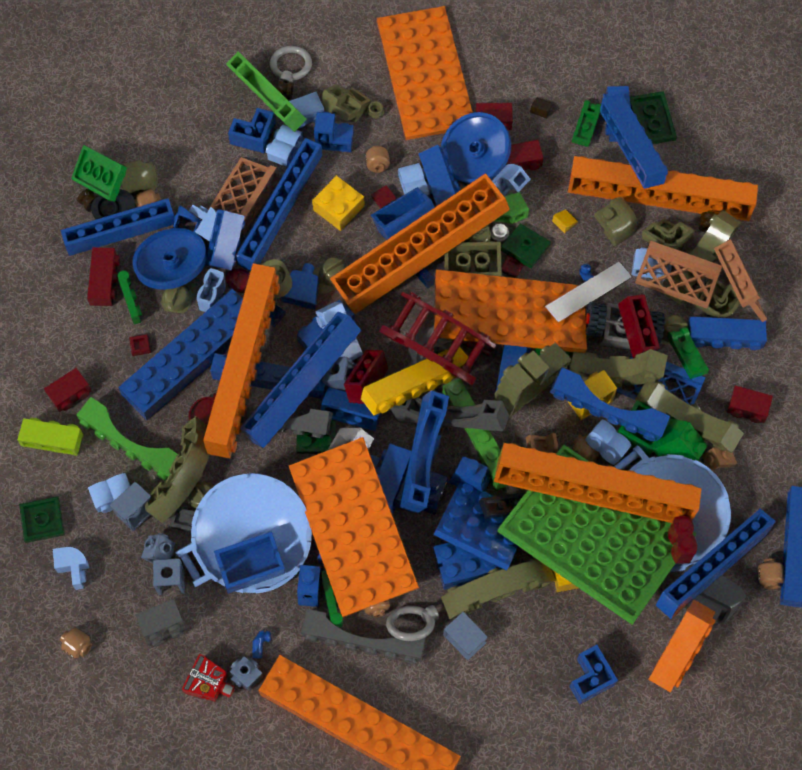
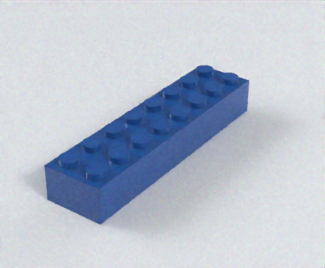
M231 289L118 387L121 395L146 420L151 418L212 364L215 353L223 355L229 349L243 298Z

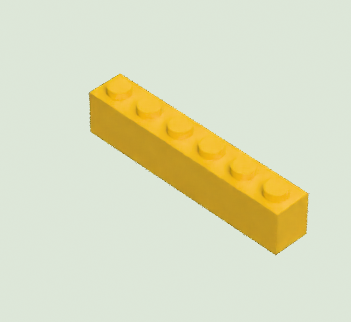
M460 347L453 357V364L459 368L461 365L464 366L468 359V356ZM448 350L440 352L438 355L442 357L444 354L446 355ZM425 359L365 386L361 400L375 416L379 413L387 412L396 405L400 406L411 398H417L426 391L434 390L439 385L448 384L457 377L434 361Z

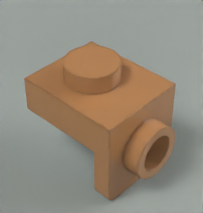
M551 433L548 436L529 435L526 437L527 448H535L546 453H556L558 451L556 433Z
M716 447L702 455L705 466L712 471L718 468L733 467L737 464L733 453Z

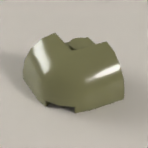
M338 84L324 89L322 103L325 111L335 115L338 114L340 118L347 121L352 120L356 122L365 113L371 102L369 98L352 87L351 90L340 88L341 86Z
M141 160L123 164L128 167L122 181L123 190L135 196L141 191L148 189L154 191L156 189L158 178L152 162L142 163Z
M622 197L611 200L609 205L594 214L596 220L605 230L604 234L614 246L630 238L636 231V215Z
M664 218L659 223L653 222L642 231V239L649 244L650 241L673 249H678L693 237L695 230L682 222L675 225Z
M708 278L704 285L712 284L713 280ZM717 280L708 308L693 305L709 316L725 318L734 313L740 302L732 285L725 286ZM703 291L696 295L698 299L706 302L707 297Z

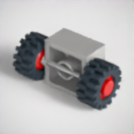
M589 302L586 310V336L600 338L599 345L631 350L618 304ZM650 311L660 345L663 338L665 314Z

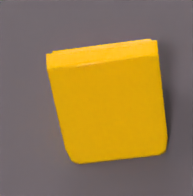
M566 209L556 213L552 219V222L564 233L578 223Z

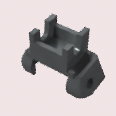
M689 565L688 567H686L684 573L688 571L693 565ZM721 575L694 600L715 611L713 619L716 620L713 625L714 628L720 622H727L737 612L746 595L740 586ZM692 601L685 608H683V612L677 625L680 624L682 618L684 617Z

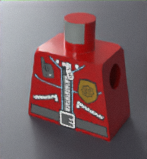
M199 654L182 687V691L187 695L216 702L219 694L230 698L235 686L226 683L228 674L225 670Z

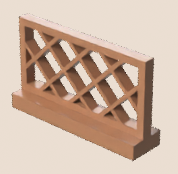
M241 157L210 207L213 209L222 207L225 210L224 206L235 203L236 208L228 212L245 216V226L241 231L245 235L280 179L277 167L272 165L266 167ZM243 164L250 166L251 170L240 172ZM266 172L263 177L256 179L254 173ZM252 174L254 180L244 183L243 177ZM233 180H241L242 184L234 187L231 186ZM256 184V189L247 193L246 187ZM244 189L245 194L237 197L234 196V191ZM225 194H232V199L222 200ZM247 198L248 202L246 205L238 207L237 202Z
M730 239L715 247L714 250L742 307L750 305L762 322L767 320L758 301L760 296L732 240Z
M650 241L635 283L707 309L722 265ZM648 257L657 260L658 265L651 267L647 261ZM672 265L677 271L668 273L665 266ZM661 268L665 275L657 278L653 270ZM649 272L653 280L646 281L641 279V276ZM683 272H692L694 277L687 280ZM679 274L683 282L675 284L671 277ZM706 277L713 281L712 284L705 286L701 279ZM668 279L671 286L663 287L659 281ZM697 280L701 288L693 291L689 283ZM685 285L689 293H680L678 287ZM703 291L707 297L706 302L698 299L696 294Z

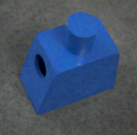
M304 263L302 271L292 270L290 274L293 282L292 288L288 294L281 297V302L316 310L319 277L313 274L315 268L313 265Z
M462 457L449 483L456 487L459 482L467 483L480 492H486L490 483L489 468L474 459Z
M300 565L297 589L298 605L318 607L321 567Z

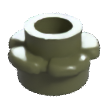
M374 101L369 104L367 114L377 119L383 116L385 110L380 102Z

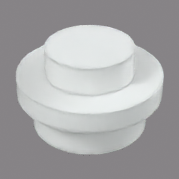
M496 224L491 229V237L497 242H503L509 236V230L504 224Z

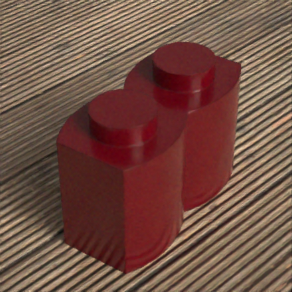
M675 516L668 529V538L672 544L671 555L676 564L690 563L697 552V542L692 535L694 525L689 516Z

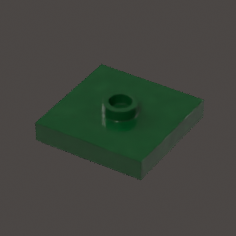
M520 223L503 243L501 251L532 269L549 248L551 241Z
M58 496L19 504L25 543L65 535Z

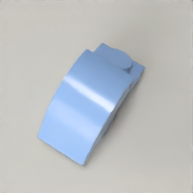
M516 164L505 165L492 182L502 195L505 196L510 189L519 192L531 179L522 167Z
M192 205L189 211L203 219L195 232L210 241L217 211L212 207L208 210L201 205L199 208Z
M73 547L53 549L54 568L57 573L71 571L72 585L75 590L84 589L83 582H86V573L82 569L90 567L83 553Z

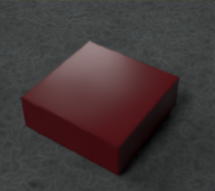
M386 185L371 194V198L380 209L397 199Z
M508 255L501 267V272L513 278H518L524 264Z
M148 334L129 337L132 356L151 353Z

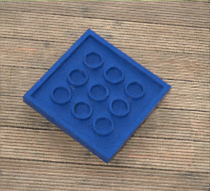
M459 482L434 535L507 570L518 547L515 543L497 532L507 516L485 519L479 501L481 498L494 496L485 491L480 492L474 489L472 485Z

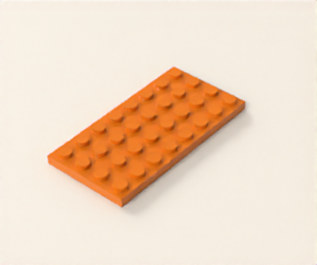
M445 6L377 18V25L405 140L446 133L448 128L457 119L473 113Z
M436 269L434 308L441 312L444 309L454 314L453 318L479 334L483 332L490 336V341L494 344L543 349L545 346H551L556 342L563 351L585 353L587 350L585 306L560 322L545 307L579 285ZM435 314L434 330L437 327L439 321L441 320V318ZM448 322L439 338L455 340L461 329ZM468 333L464 338V341L478 342L476 338Z
M363 437L289 465L299 497L307 509L305 514L342 617L419 589Z

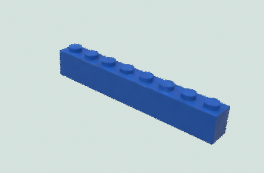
M307 138L304 139L237 253L239 266L251 271L253 263H261L322 157L321 144Z
M337 312L241 426L240 430L252 443L264 448L277 431L283 427L287 419L296 411L302 401L308 397V394L320 382L326 372L332 368L333 364L344 353L350 343L356 339L361 329L349 315Z
M760 508L662 592L656 606L672 619L765 538L776 521Z

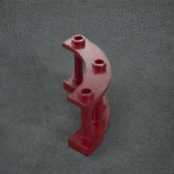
M402 292L401 296L406 298L408 302L395 324L391 325L390 328L382 325L379 332L391 340L415 350L419 355L432 362L434 361L459 379L473 385L476 378L470 375V369L485 344L495 348L496 344L490 341L491 337L483 332L479 334L453 318L454 314L445 309L441 312L421 301V297L412 292L410 295ZM414 305L423 308L410 331L405 335L400 334V329ZM429 312L439 316L441 320L427 344L424 343L422 346L415 342V336ZM449 322L461 330L446 355L444 354L441 357L433 352V347ZM468 333L476 338L478 342L464 366L461 365L459 368L453 364V357Z

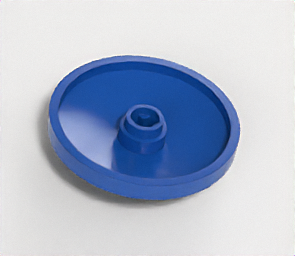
M475 112L460 117L448 128L442 139L441 148L446 149L449 155L448 163L452 165L455 171L453 177L462 183L470 184L485 173L492 179L502 171L511 153V138L505 125L495 116L488 113Z
M183 228L162 230L149 236L139 245L133 256V269L137 278L150 288L161 290L177 288L192 281L200 274L207 261V250L202 238L191 230Z

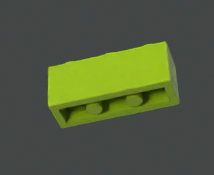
M32 417L30 419L23 418L17 440L23 447L78 456L83 433L74 424L66 426L60 425L56 421L42 422L40 419Z

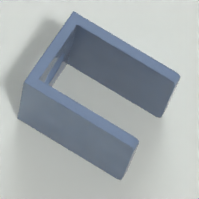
M339 357L332 366L338 373L332 375L331 369L328 370L323 376L322 382L330 388L346 392L344 383L347 380L346 374H351L356 364L348 357Z
M134 482L110 504V507L116 516L134 531L151 515L145 508V504L151 499V496L139 484Z
M180 559L153 560V585L158 595H162V586L178 585L181 593H185L184 567ZM166 567L173 570L171 577H162V569Z
M464 612L454 619L443 632L444 637L466 660H469L486 644L487 636Z

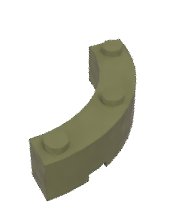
M724 210L718 215L716 213L709 221L710 227L694 250L691 248L688 254L713 263L716 262L718 256L714 248L730 240L742 223ZM683 272L687 280L694 277L692 272ZM679 274L671 277L675 284L683 282ZM665 279L663 282L664 287H670L668 279ZM696 280L689 284L693 288L694 285L697 286L699 283ZM685 285L678 287L680 293H689ZM664 294L679 305L684 301L673 296Z
M649 349L646 352L637 354L633 359H629L626 356H610L608 359L597 358V354L571 352L569 355L571 361L567 369L579 374L585 381L592 373H599L605 370L616 387L655 382L664 376L668 355Z
M659 381L645 383L635 401L638 400L653 409L669 415L670 419L690 422L704 441L708 440L714 447L726 452L733 453L744 434L738 429L739 426L731 420L727 422L702 412L698 406L687 404L666 390L665 385Z
M196 416L182 427L180 444L183 446L182 452L176 456L171 465L169 477L164 483L161 481L149 494L151 499L145 504L146 511L162 523L175 514L197 482L201 480L202 472L209 458L203 441L207 425Z
M532 558L526 563L511 566L507 570L492 569L488 572V575L460 587L454 586L448 589V593L441 598L449 619H456L462 612L468 615L482 608V603L490 600L497 602L511 597L516 591L521 589L523 592L543 589L555 582L556 579L551 568L538 559Z

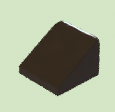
M536 97L531 105L530 113L547 119L553 103Z

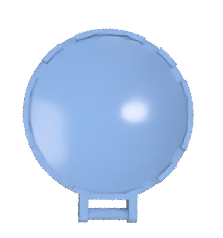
M637 445L629 455L614 467L622 470L639 457L641 461L629 470L637 474L653 475L659 479H670L677 483L692 484L695 487L702 488L699 511L692 521L694 532L697 533L695 535L697 552L690 563L675 564L670 572L683 571L689 565H695L726 538L731 520V508L727 491L717 475L701 462L681 455L669 454L667 456L649 458Z
M255 473L232 476L216 484L202 498L192 520V543L177 550L175 553L178 557H181L193 579L192 583L195 587L210 579L225 586L214 551L272 531L285 568V574L235 591L240 593L268 592L292 579L308 556L312 540V530L305 514L307 509L297 493L276 478ZM188 552H193L205 573L204 575H199Z

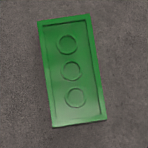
M83 145L71 179L107 200L115 202L128 167L91 147Z

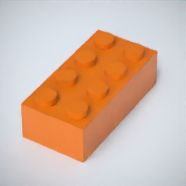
M693 599L648 680L669 692L672 691L674 686L676 688L679 687L686 671L689 670L693 659L700 651L705 638L708 637L716 621L713 619L715 611Z

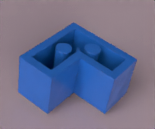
M257 108L252 122L234 118L228 132L230 144L264 153L276 124L274 112Z
M317 112L314 127L315 142L321 144L322 150L351 152L354 136L353 125L347 123L337 124L335 123V114Z
M598 645L579 654L577 661L585 675L572 681L570 689L578 703L582 704L614 687L618 682Z

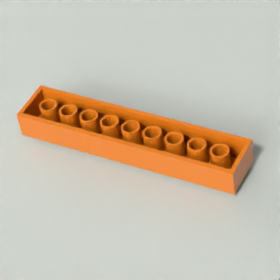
M574 156L568 193L611 200L622 197L626 202L699 214L714 212L718 215L724 210L737 220L743 221L750 220L756 206L758 185L750 182H735L731 179H716L712 176L704 177L693 173H679L678 171H668L664 184L644 189L631 165L622 162H608L603 159H589L585 156Z
M485 173L331 277L330 280L355 315L508 212L510 208L506 198Z
M254 263L252 265L203 440L207 454L230 459L231 454L236 452L237 441L235 440L237 434L240 435V428L242 426L240 421L242 416L245 417L246 399L251 397V381H255L257 370H255L256 363H260L262 354L260 348L265 345V330L269 329L271 323L269 315L270 312H274L276 303L274 297L279 294L280 284H278L279 276L276 275V268Z
M514 443L503 444L494 477L495 483L672 523L675 516H689L693 521L699 511L702 488L695 487L692 484H681L670 479H659L653 475L637 474L631 470L624 471L613 466L598 465L592 461L585 462L574 457L559 456L553 452L546 453L535 448H524Z
M281 655L277 658L258 690L262 697L391 770H455L460 761V755Z

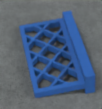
M666 362L664 372L666 377H662L658 381L662 382L665 385V389L668 390L664 381L669 379L675 380L678 387L669 390V392L672 393L680 390L683 397L682 401L689 404L688 400L692 399L691 405L695 404L706 377L699 376L690 379L684 368ZM634 385L635 390L629 392L621 389L622 387H617L616 392L635 400L642 387L638 388L637 385ZM687 386L695 388L694 395L686 398L682 388Z

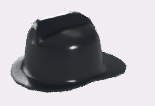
M119 189L115 202L98 196L92 202V215L97 220L135 208V199L131 193Z

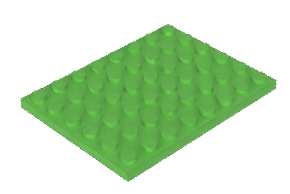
M565 445L557 452L559 456L574 457L577 460L588 462V460ZM530 490L525 493L497 531L632 625L676 564L671 555L672 544L668 538V529L671 523Z

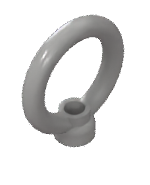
M298 46L282 47L270 59L271 71L279 80H283L285 83L303 78L312 67L310 54ZM297 53L304 58L305 66L301 71L292 74L290 71H280L277 67V61L284 54Z
M413 605L403 606L394 610L388 616L386 627L389 633L399 640L417 641L427 637L433 631L435 621L439 619V614L433 605L426 608ZM418 614L421 615L427 625L421 631L405 633L399 631L395 627L394 622L402 615Z

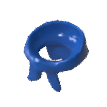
M180 205L174 217L173 227L178 228L183 218L197 223L193 231L195 232L202 220Z

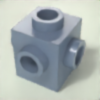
M161 533L148 536L141 558L152 564L153 560L170 559L173 555L175 542L169 540V536Z
M245 656L241 660L237 659L231 665L230 673L233 676L231 680L239 688L243 686L248 692L263 678V674L258 669L260 666L252 658L248 660Z

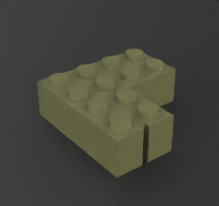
M556 342L551 346H545L540 351L539 356L534 350L530 354H523L518 359V364L515 366L510 365L503 371L504 375L500 379L501 383L497 386L498 390L494 394V400L503 401L509 414L508 419L511 418L555 381L559 370L562 367L567 369L571 358Z

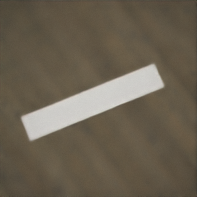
M617 262L545 307L560 322L589 304V302L594 301L628 280L631 276L622 264Z

